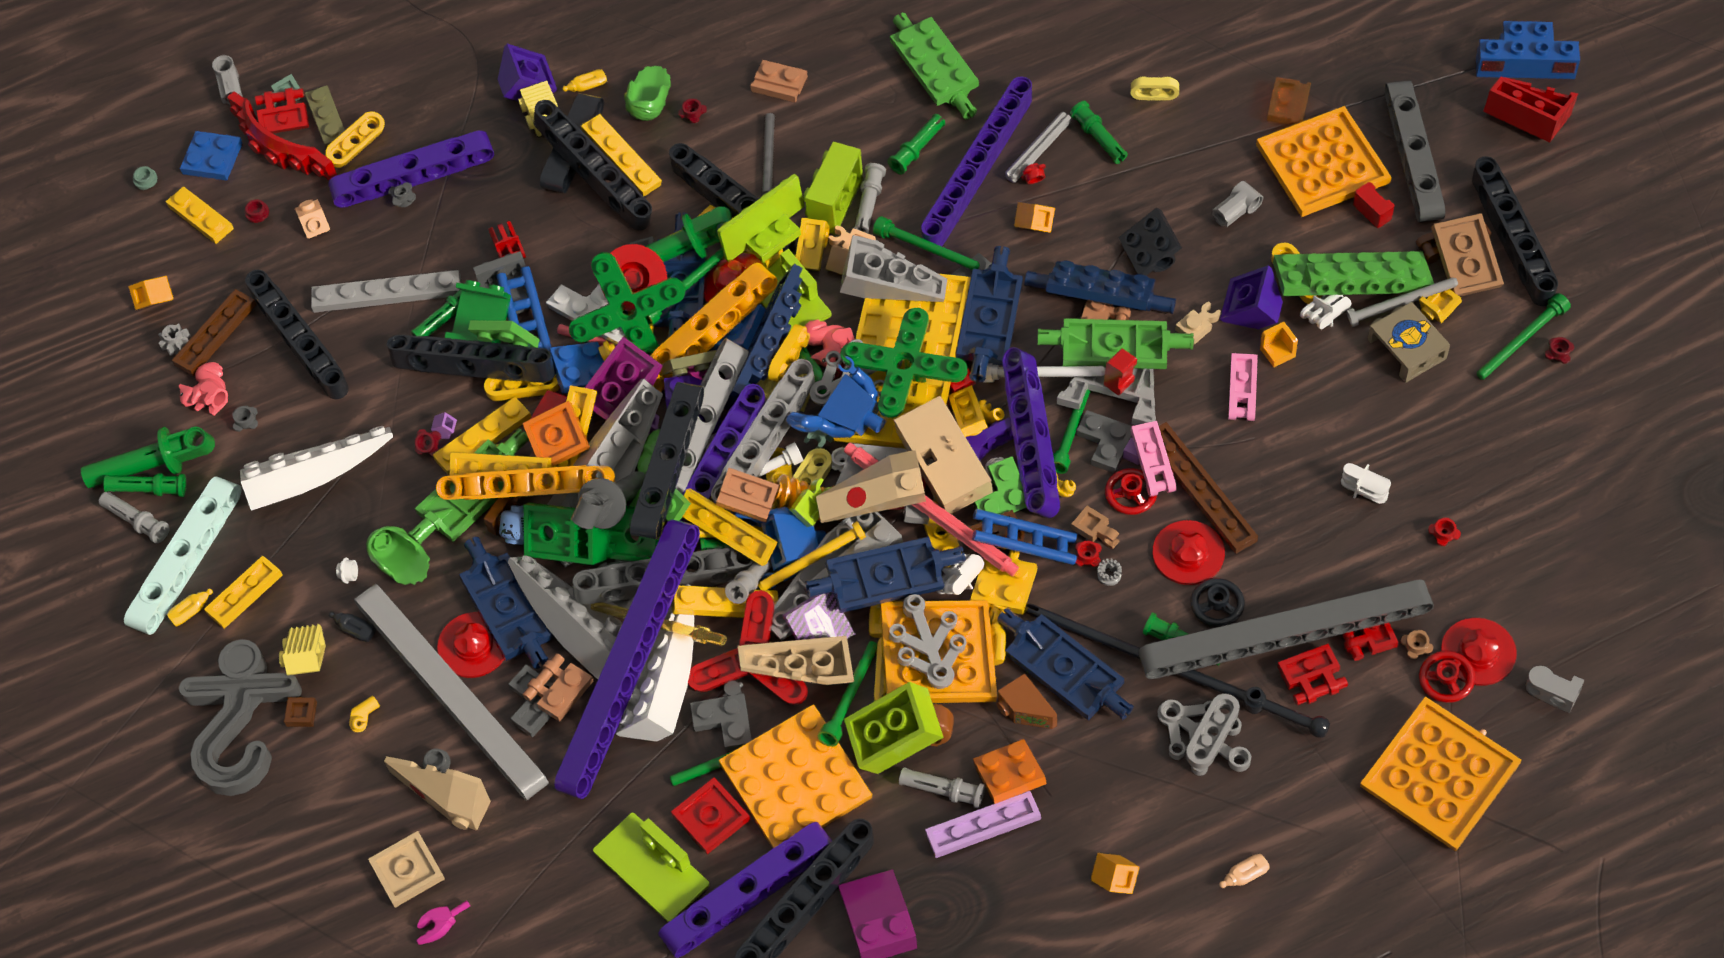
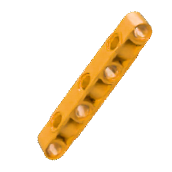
M761 263L752 264L663 342L650 357L663 364L670 359L707 352L774 291L778 283L777 277ZM660 370L653 387L662 392L665 389L664 378L673 377L672 373L662 375Z
M604 465L464 473L462 475L440 478L436 484V491L442 499L446 500L578 493L585 483L596 478L598 471L601 472L603 478L615 482V474L612 468ZM548 475H551L553 478L551 487L547 485ZM500 478L503 480L504 487L502 490H500L498 487V481ZM451 482L455 485L454 493L449 488Z

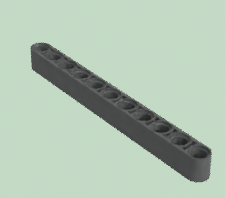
M1414 580L1150 643L1141 647L1138 654L1146 678L1156 679L1419 616L1431 611L1434 608V604L1425 581Z

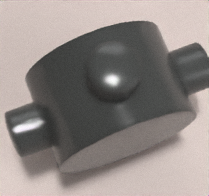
M741 681L727 682L724 684L725 694L722 696L741 694L743 683Z

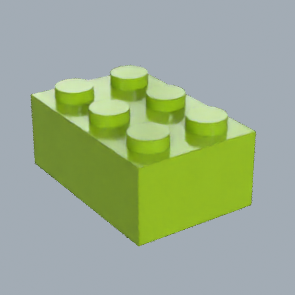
M833 142L830 149L826 150L823 154L820 169L817 168L814 172L811 187H807L804 192L803 201L806 202L805 216L808 219L827 221L830 234L836 235L834 228L835 226H841L863 181L861 149Z
M912 682L904 684L844 719L859 769L876 774L944 738L928 688Z

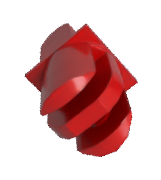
M511 221L506 222L511 237L507 236L502 224L497 225L502 239L500 242L493 227L488 229L499 258L521 251L523 259L526 258L524 249Z

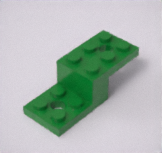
M537 503L523 505L524 556L590 565L609 558L639 561L651 559L659 539L639 537L638 541L631 537L630 525L635 507L626 506L623 518L613 527L585 529L576 525L571 520L575 508ZM546 526L553 530L552 539L546 535Z

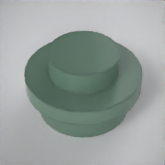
M146 166L136 169L133 175L134 185L139 189H149L158 180L156 172Z

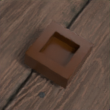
M288 697L284 718L285 725L287 727H313L317 706L316 699Z

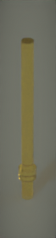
M604 602L590 605L593 611L625 619L629 610ZM664 619L660 628L691 637L693 641L703 644L709 642L724 646L727 640L725 635L711 632L707 627L699 625L692 627Z

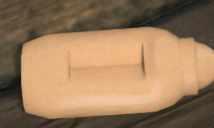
M1255 854L1233 866L1229 873L1226 874L1224 881H1221L1219 885L1221 888H1225L1226 885L1233 887L1245 885L1265 874L1270 869V866L1262 854Z

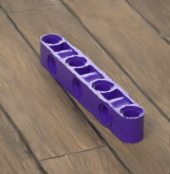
M475 131L337 175L329 180L328 186L334 204L337 207L344 208L388 195L391 187H397L406 182L410 183L413 187L488 162L493 158L494 151L487 133Z
M1012 347L1004 353L1002 363L1025 504L1029 511L1046 518H1052L1059 512L1060 500L1035 357L1031 354Z
M749 384L741 391L688 482L686 489H693L713 502L711 497L712 488L767 401L764 391L759 385ZM754 395L760 396V399L758 400V402H756V403H749V402H748V399H749L751 396H754ZM729 439L735 440V444L732 447H723L725 441ZM702 484L710 485L706 492H698V488ZM682 517L680 520L685 523L693 524L684 517Z
M818 822L807 825L665 924L658 933L659 937L675 958L684 956L802 874L832 842V839ZM793 853L800 855L796 860L787 859ZM745 886L754 887L749 893L741 892V889ZM697 919H707L704 925H694Z

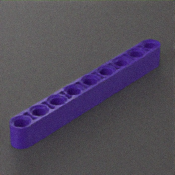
M1016 77L1007 87L921 226L923 239L943 246L1031 105L1032 83L1028 78Z

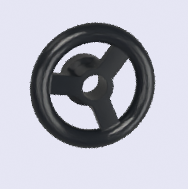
M1212 578L1201 582L1194 589L1190 600L1194 615L1201 622L1214 627H1222L1234 623L1240 618L1245 607L1244 596L1239 587L1233 582L1221 578ZM1210 587L1207 601L1199 605L1201 593ZM1229 590L1236 597V608L1229 604ZM1214 609L1217 611L1222 610L1230 616L1215 619L1204 613Z

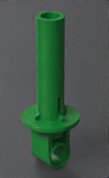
M716 207L694 219H691L686 213L682 215L684 226L682 225L681 230L645 247L653 250L662 259L663 263L692 249H695L697 254L704 258L707 256L705 248L720 242L717 230L725 222L732 219L731 212L726 207Z
M162 427L157 432V443L82 466V479L88 488H93L104 484L105 475L130 476L164 464L173 474H179L182 470V462L211 453L215 447V440L213 436L200 427H191L174 434L168 428ZM203 436L201 444L196 446L197 439Z

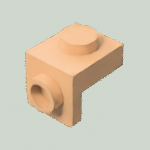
M318 199L315 201H304L299 207L295 208L307 238L330 230Z

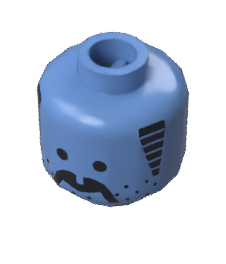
M511 505V510H505L501 514L499 534L505 538L506 543L524 544L523 506Z

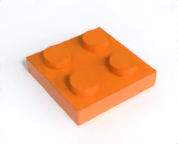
M570 401L564 402L522 423L536 457L551 458V467L590 449Z
M1025 739L973 758L974 766L994 804L1047 784L1045 775Z

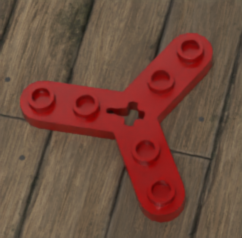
M755 591L747 599L739 646L769 643L775 604L771 595L765 591ZM738 648L696 664L690 669L688 679L689 685L694 690L707 692L727 682L751 674L790 705L801 704L808 695L807 685L803 681L741 671Z

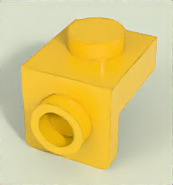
M1450 289L1429 296L1427 299L1422 296L1419 299L1422 308L1420 311L1429 320L1436 319L1442 323L1462 300L1460 296Z

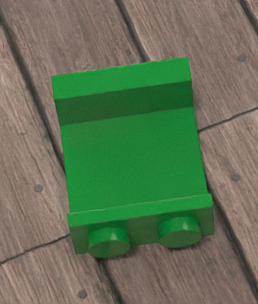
M466 280L465 284L456 282V288L461 290L453 332H446L445 338L481 341L477 339V335L468 330L470 320L506 321L511 295L504 292V287L490 284L489 288L480 287L481 283ZM492 339V343H501V340Z

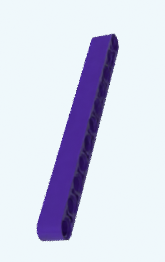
M674 519L667 522L555 778V789L557 791L580 799L585 798L589 794L698 543L700 535L698 526Z

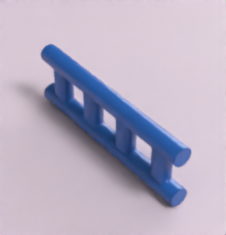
M530 267L521 268L522 276L507 280L506 273L498 274L496 276L498 285L504 287V292L511 295V289L525 286L528 298L513 302L511 295L507 313L508 321L515 322L527 331L537 329L540 339L538 348L549 350L552 346ZM531 307L534 320L519 323L516 311Z
M975 509L973 519L982 521V531H974L973 541L1071 565L1075 564L1077 555L1068 553V542L1075 543L1076 533ZM993 524L1007 527V538L992 534ZM1018 530L1032 533V544L1018 541ZM1043 536L1057 539V550L1043 547Z

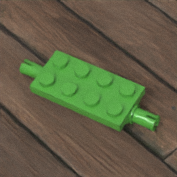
M900 13L903 19L896 15L893 23L900 32L891 35L890 42L935 104L939 106L947 102L952 106H956L965 120L969 119L967 113L971 118L974 117L977 109L967 97L970 90L979 87V80L933 18H927L913 25L906 13Z
M1064 319V327H1061V330L1038 329V345H1061V348H1063V366L1106 367V363L1123 348L1137 358V364L1133 368L1166 369L1167 351H1170V348L1193 350L1194 344L1193 333H1170V330H1167V321Z
M518 428L504 443L501 442L495 445L488 439L474 453L515 456V453L529 442V438L525 432ZM498 481V487L500 490L503 489L504 483ZM453 482L450 483L449 487L452 493L455 491ZM435 489L415 508L416 513L423 520L412 531L408 532V535L421 545L436 530L454 542L498 498L446 500L442 499Z

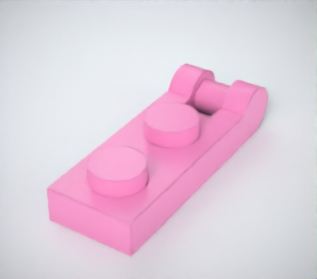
M1231 354L1228 420H1236L1237 417L1247 418V421H1255L1258 355ZM1237 403H1247V408L1237 407Z
M1157 421L1131 426L1130 431L1146 481L1148 495L1151 497L1158 495V492L1167 491V493L1176 491L1175 479ZM1162 474L1164 480L1156 482L1155 475Z

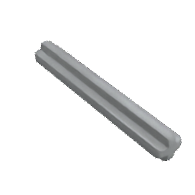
M1065 112L1059 113L1005 172L1007 180L1014 183L1023 175L1022 172L1025 167L1033 164L1071 123L1069 114Z

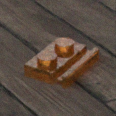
M1276 77L1267 121L1285 124L1303 122L1311 83L1302 84L1298 80Z

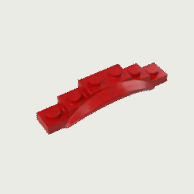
M235 91L227 96L231 105L230 111L238 118L240 130L247 135L249 147L258 154L260 152L270 164H276L283 170L290 165L295 171L300 170L306 175L314 171L319 177L324 176L328 180L337 176L332 160L323 155L318 149L296 144L274 135L256 121V116L249 100L243 98Z

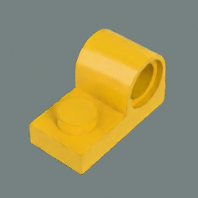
M802 218L800 226L801 235L798 238L796 258L806 270L820 271L823 248H826L829 239V224L823 220Z

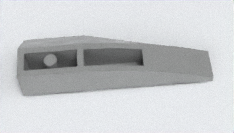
M641 379L589 442L590 449L582 452L573 466H608L614 471L615 482L634 473L663 394L645 379ZM600 471L597 472L596 478H603ZM579 492L554 494L547 505L576 508Z
M878 512L845 518L824 537L817 548L852 529V523L858 521L866 535V538L860 540L858 537L799 571L775 604L771 631L781 641L792 635L783 614L809 599L807 594L809 591H806L805 581L828 577L825 565L826 560L903 543L901 534Z
M532 557L509 558L508 564L519 586L543 623L562 646L592 675L599 679L620 631L622 622L595 603H578L573 596V588L537 563Z

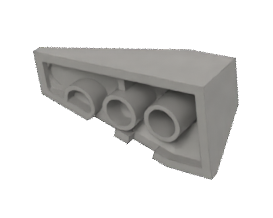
M852 235L843 269L840 293L871 299L944 302L947 278L921 264L915 265L905 259V255L899 252L896 255L885 249V245L877 240Z

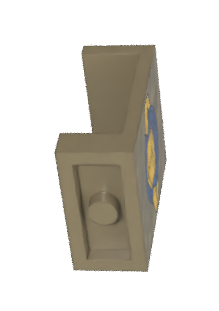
M1412 302L1404 307H1397L1390 315L1383 319L1378 318L1370 325L1368 341L1372 343L1379 339L1402 364L1399 376L1405 383L1447 359L1450 344Z

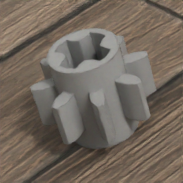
M180 324L167 325L162 333L158 334L161 339L159 342L161 349L167 350L171 356L178 354L187 344L190 337L188 330H182Z

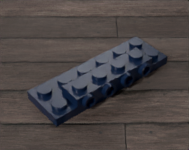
M793 264L780 279L748 348V356L724 409L729 410L735 404L745 386L757 384L760 380L765 381L767 378L769 362L781 347L778 345L781 337L785 338L791 328V325L788 324L791 316L795 317L801 307L799 299L802 294L797 292V289L802 282V278L799 277L803 269L802 267Z

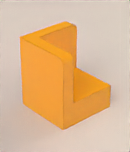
M1018 202L1014 226L1051 233L1055 208Z
M167 276L141 281L128 286L136 310L173 300Z
M1282 322L1262 332L1260 350L1274 368L1296 357L1298 340L1286 323Z
M1097 853L1091 880L1109 892L1132 894L1139 866L1120 855Z

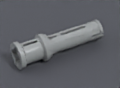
M877 163L865 165L864 172L866 175L860 186L862 197L854 229L861 231L864 228L863 232L867 234L869 233L876 197L882 191L881 181L886 174L885 167Z
M104 492L99 499L100 506L132 524L136 532L146 534L152 542L160 543L168 535L169 524L164 521L159 522L150 512L137 510L111 492Z
M771 559L764 566L754 562L746 571L739 572L735 579L726 585L725 594L727 598L736 604L746 601L749 594L757 589L758 581L772 568Z
M905 767L902 768L899 777V785H906L948 796L951 802L957 803V801L974 804V808L978 809L981 807L985 794V784L974 785L966 783L958 777L957 779L949 780L913 771Z

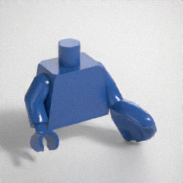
M844 356L850 361L848 368H842L839 364L837 365L841 371L849 372L850 375L845 374L818 416L791 412L786 417L788 425L798 431L815 432L819 430L833 438H850L854 434L862 436L867 428L878 433L883 429L886 420L877 415L879 411L877 402L878 392L872 379L859 367H854V361L849 356Z
M787 507L771 509L766 523L731 511L733 515L741 518L751 526L762 527L764 534L778 542L770 557L774 571H779L816 550L826 536V532L823 530L815 531L814 526L807 527ZM799 572L783 580V582L796 577ZM766 573L762 577V580L771 576L773 573ZM777 584L768 590H774L777 587Z

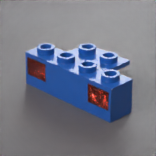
M1503 21V34H1500L1499 40L1480 39L1476 54L1477 77L1575 79L1580 63L1579 41H1554L1553 22Z

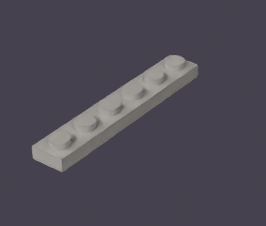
M459 270L315 286L312 287L311 307L313 312L316 313L446 298L449 295L453 296L460 290L456 288V282L461 283V275Z

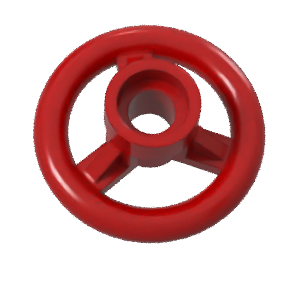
M1134 468L1123 469L1114 473L1105 486V496L1109 505L1116 511L1127 515L1141 514L1149 510L1155 503L1157 495L1149 496L1147 501L1141 496L1142 480L1145 481L1142 470ZM1122 478L1121 487L1113 489L1115 483ZM1126 497L1127 499H1133L1139 506L1127 507L1118 503L1115 498Z
M1440 651L1430 655L1423 662L1419 671V680L1424 692L1439 702L1453 703L1460 701L1472 691L1475 685L1476 675L1471 662L1465 656L1454 651ZM1442 659H1452L1441 661L1437 665L1436 671H1429V668L1435 662ZM1461 665L1467 673V681L1462 690L1456 684ZM1449 672L1452 674V676L1445 677L1443 676V673ZM1428 680L1440 681L1442 684L1447 685L1451 694H1441L1435 691L1430 686Z

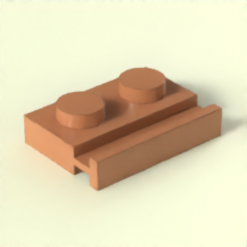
M762 60L754 77L755 80L751 83V92L796 103L797 96L800 94L808 77L807 71Z
M728 468L716 505L766 523L779 485Z

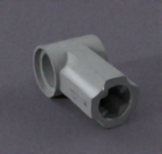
M221 55L214 59L212 67L216 74L222 102L230 104L227 96L233 91L242 96L239 74L231 57Z
M1241 181L1234 187L1230 196L1213 209L1212 215L1219 225L1228 227L1244 213L1250 214L1256 211L1263 201V196L1248 183Z

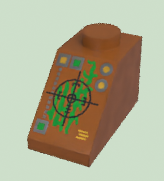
M1026 674L998 690L997 707L1003 716H1009L1014 723L1050 729L1057 726V713Z

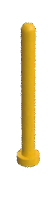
M858 521L852 523V529L760 581L758 584L760 590L766 591L858 537L860 540L866 538Z

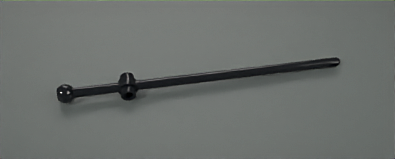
M1032 603L1026 604L1025 612L1038 618L1042 614L1059 627L1140 659L1138 654L1140 647ZM1196 670L1177 673L1179 676L1218 692L1234 696L1236 699L1243 701L1244 707L1251 714H1258L1265 710L1309 728L1310 733L1317 738L1325 737L1329 730L1330 722L1324 716L1312 718L1267 700L1265 693L1259 687H1251L1245 691Z

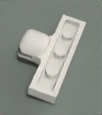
M600 284L587 297L560 285L546 304L551 310L572 321L581 315L609 304L604 296ZM621 327L601 335L602 338L615 345L619 343L622 337L626 338Z

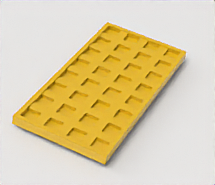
M940 274L947 278L944 302L865 298L856 339L861 340L865 344L894 348L905 312L911 308H922L928 313L929 324L921 352L956 358L971 277ZM902 360V365L899 369H905L904 360ZM877 371L869 375L873 382L877 380L885 381L886 372ZM926 378L925 383L912 380L904 411L899 416L887 418L878 411L877 415L886 420L880 432L876 433L867 428L862 436L854 434L850 438H834V441L906 449L896 433L894 419L939 396L947 404L951 382ZM878 386L876 390L882 391L883 386Z

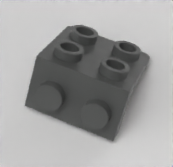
M521 251L490 262H484L479 266L473 267L477 281L481 283L480 287L489 288L490 284L499 286L496 277L498 274L506 273L507 280L521 277V268L526 266ZM525 286L510 290L513 302L528 298ZM530 307V308H527V309H523V310L516 311V313L518 314V313H521V312L530 310L531 307Z

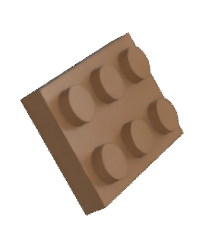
M1482 213L1433 224L1431 229L1447 279L1453 277L1458 281V285L1450 289L1458 296H1465L1499 288L1504 285Z

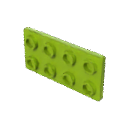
M796 174L784 179L778 186L762 195L759 200L744 208L740 214L725 222L717 230L724 258L727 261L733 260L748 249L764 263L801 235L800 228L789 219L805 206L799 177Z
M789 249L780 253L781 257L768 268L777 277L778 283L793 264L803 268L799 276L802 278V282L797 289V292L802 294L799 299L801 307L795 317L791 316L788 324L791 325L789 332L795 324L804 326L809 321L817 319L824 321L831 317V311L818 296L815 279ZM774 291L760 303L765 309Z
M635 813L628 815L593 849L595 855L667 922L680 915L710 886L709 881L691 866L688 854L649 818L643 822Z

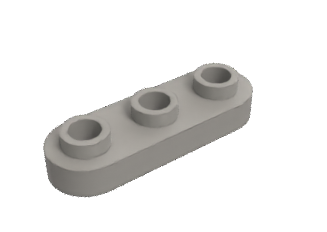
M1220 694L1213 699L1187 746L1186 759L1192 767L1204 769L1213 763L1239 714V702L1234 696ZM1227 709L1229 713L1223 714L1220 710ZM1215 731L1217 735L1210 736L1208 732ZM1198 753H1201V754H1203L1205 757L1202 758V759H1199V758H1197L1195 755L1198 754Z

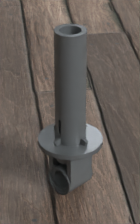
M636 471L615 483L605 478H595L588 481L579 491L578 504L571 516V520L576 525L585 529H592L593 527L606 529L615 526L625 514L626 503L632 501L642 487L646 474Z

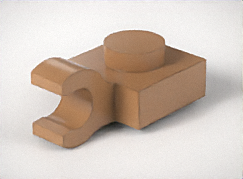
M1086 506L1071 524L1073 531L1092 542L1098 537L1111 549H1114L1119 543L1117 539L1119 533L1113 528L1108 527L1109 519L1089 506Z

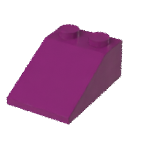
M622 337L585 386V388L597 391L593 411L607 420L641 379H645L653 386L662 365L625 337Z
M893 869L838 885L860 958H887L917 949L915 931Z

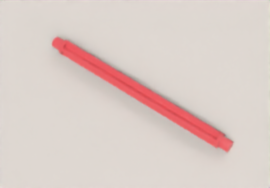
M851 442L844 449V452L851 457V460L863 469L878 462L876 458L864 449L856 447ZM926 495V502L912 504L973 551L979 553L1000 571H1005L1012 577L1018 571L1019 567L1012 562L1010 557L993 545L973 541L974 531Z

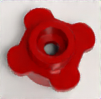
M1038 163L1028 165L1022 172L1023 176H1021V179L1026 180L1027 184H1035L1042 181L1046 177L1043 170L1046 168L1045 164L1038 165Z
M1441 518L1428 528V532L1435 536L1439 546H1446L1449 541L1453 539L1458 540L1461 536L1460 530L1457 529L1455 522L1450 518Z
M1092 541L1077 543L1075 546L1077 551L1075 564L1077 566H1083L1084 564L1091 565L1092 567L1099 566L1101 562L1099 558V553L1102 550L1101 545Z

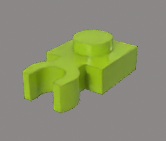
M822 478L815 479L812 482L811 491L809 489L803 490L789 509L807 527H812L820 517L816 496L832 488H825L822 492L820 489V485L824 481Z

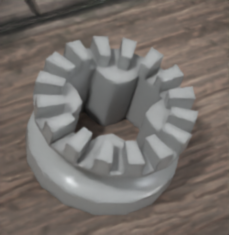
M1113 559L1102 560L1099 563L1097 569L1099 581L1107 586L1117 584L1121 579L1122 570L1120 563ZM1110 568L1111 572H1114L1113 577L1105 574V569Z

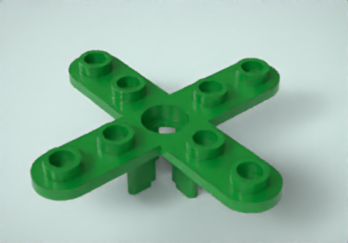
M607 252L598 253L593 258L591 267L609 304L573 319L569 326L571 337L578 342H586L621 327L627 340L650 356L659 347V344L645 316L680 302L686 292L683 282L677 278H668L633 293L616 258ZM629 301L634 304L635 309L631 310L630 315L623 313L625 309L623 302Z
M911 308L905 312L894 348L851 342L844 345L840 352L841 360L847 366L850 365V361L844 356H849L854 361V367L886 372L878 401V409L887 418L897 417L904 411L912 380L925 383L926 378L947 382H959L966 377L968 372L966 363L960 358L921 352L929 324L928 313L922 308ZM904 360L905 369H898V363Z

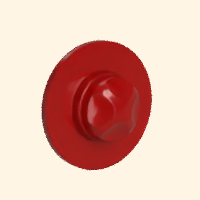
M628 244L618 247L610 253L616 258L633 293L667 279V272L662 259L648 247ZM629 301L623 302L624 311L631 312V310L635 309L633 303Z
M741 253L733 260L727 261L724 259L711 270L706 278L705 300L709 302L754 263H761V261L755 255L749 253Z
M1183 520L1174 522L1159 532L1153 544L1152 554L1157 569L1167 579L1178 584L1196 585L1213 578L1220 571L1225 558V548L1222 539L1214 529L1198 521Z
M479 612L465 613L456 617L445 626L438 639V654L455 674L460 677L477 678L487 675L498 668L505 659Z
M1468 618L1455 623L1448 629L1441 644V651L1460 653L1471 662L1476 675L1475 685L1478 686L1492 685L1507 677L1515 665L1517 656L1514 640L1508 631L1496 622L1484 618ZM1461 665L1459 667L1458 679L1466 683L1467 673Z

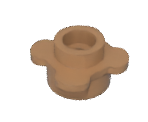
M1423 630L1412 631L1409 635H1403L1401 638V644L1406 646L1408 650L1407 655L1411 659H1417L1419 655L1424 653L1431 654L1433 651V645L1429 643V637Z

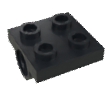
M1157 207L1118 237L1137 274L1146 276L1152 271L1162 272L1169 269L1175 263L1174 254L1182 249L1165 215Z

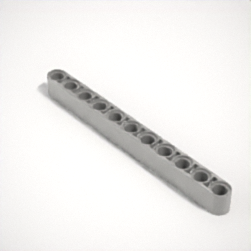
M374 584L354 599L355 604L365 617L376 627L378 632L523 799L529 800L549 784L544 774L377 584Z

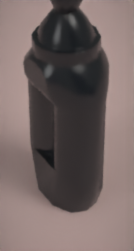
M330 612L328 615L330 618H333L341 631L361 641L369 642L376 632V627L373 624L353 614H335Z

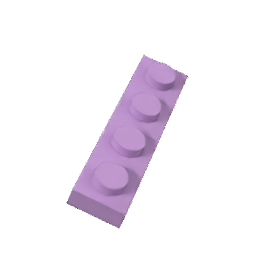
M1031 791L930 827L925 829L935 858L1041 820V814Z

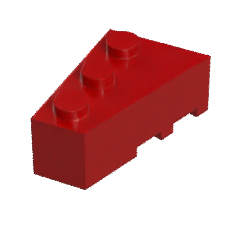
M1500 77L1489 91L1483 112L1550 143L1571 116L1578 93L1570 92V95L1554 92L1555 88L1547 87L1546 90L1531 87L1532 83Z

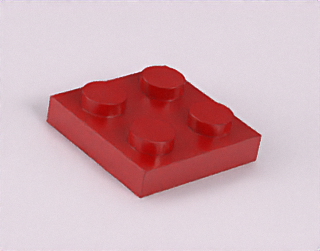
M715 777L671 811L674 819L706 854H709L750 821L749 814Z

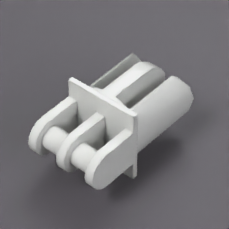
M1324 295L1321 298L1313 296V302L1302 309L1300 316L1303 319L1308 318L1311 324L1316 323L1319 329H1323L1326 326L1333 327V319L1349 309L1352 303L1346 296L1343 298V295Z
M1352 463L1344 466L1341 484L1345 488L1354 491L1353 498H1356L1357 494L1379 504L1387 501L1391 485L1389 479L1368 470V464L1365 469Z
M965 554V563L943 568L944 575L942 579L944 588L936 592L938 594L958 595L964 589H973L970 583L983 569V558L975 554Z

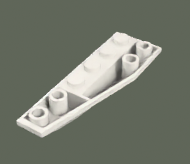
M378 426L365 434H354L342 440L287 455L283 453L274 454L269 457V461L262 463L253 461L244 465V469L240 470V478L250 509L254 510L300 495L347 472L393 438L390 427Z
M672 603L615 733L618 736L659 741L674 732L691 669L694 643V615L673 614Z

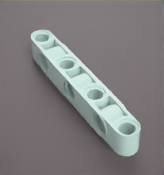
M213 477L129 606L124 617L126 626L148 635L153 634L157 630L237 504L241 495L240 485L220 477Z

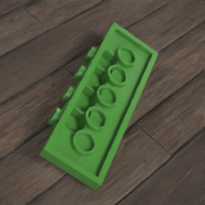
M1423 251L1274 255L1273 265L1283 296L1409 293L1434 284Z

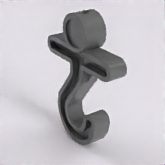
M243 639L232 641L220 652L218 663L224 676L189 677L184 679L179 685V692L189 705L224 704L223 708L195 739L191 750V763L193 770L206 788L216 794L227 796L246 793L259 785L269 771L272 755L263 742L253 741L247 745L243 758L234 766L222 767L218 765L219 756L249 723L253 711L260 703L287 702L288 697H299L302 692V688L294 675H287V673L266 674L267 662L255 643Z

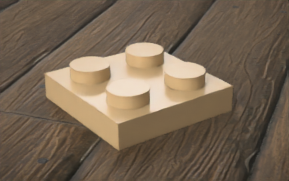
M418 831L368 859L394 907L401 905L445 879Z

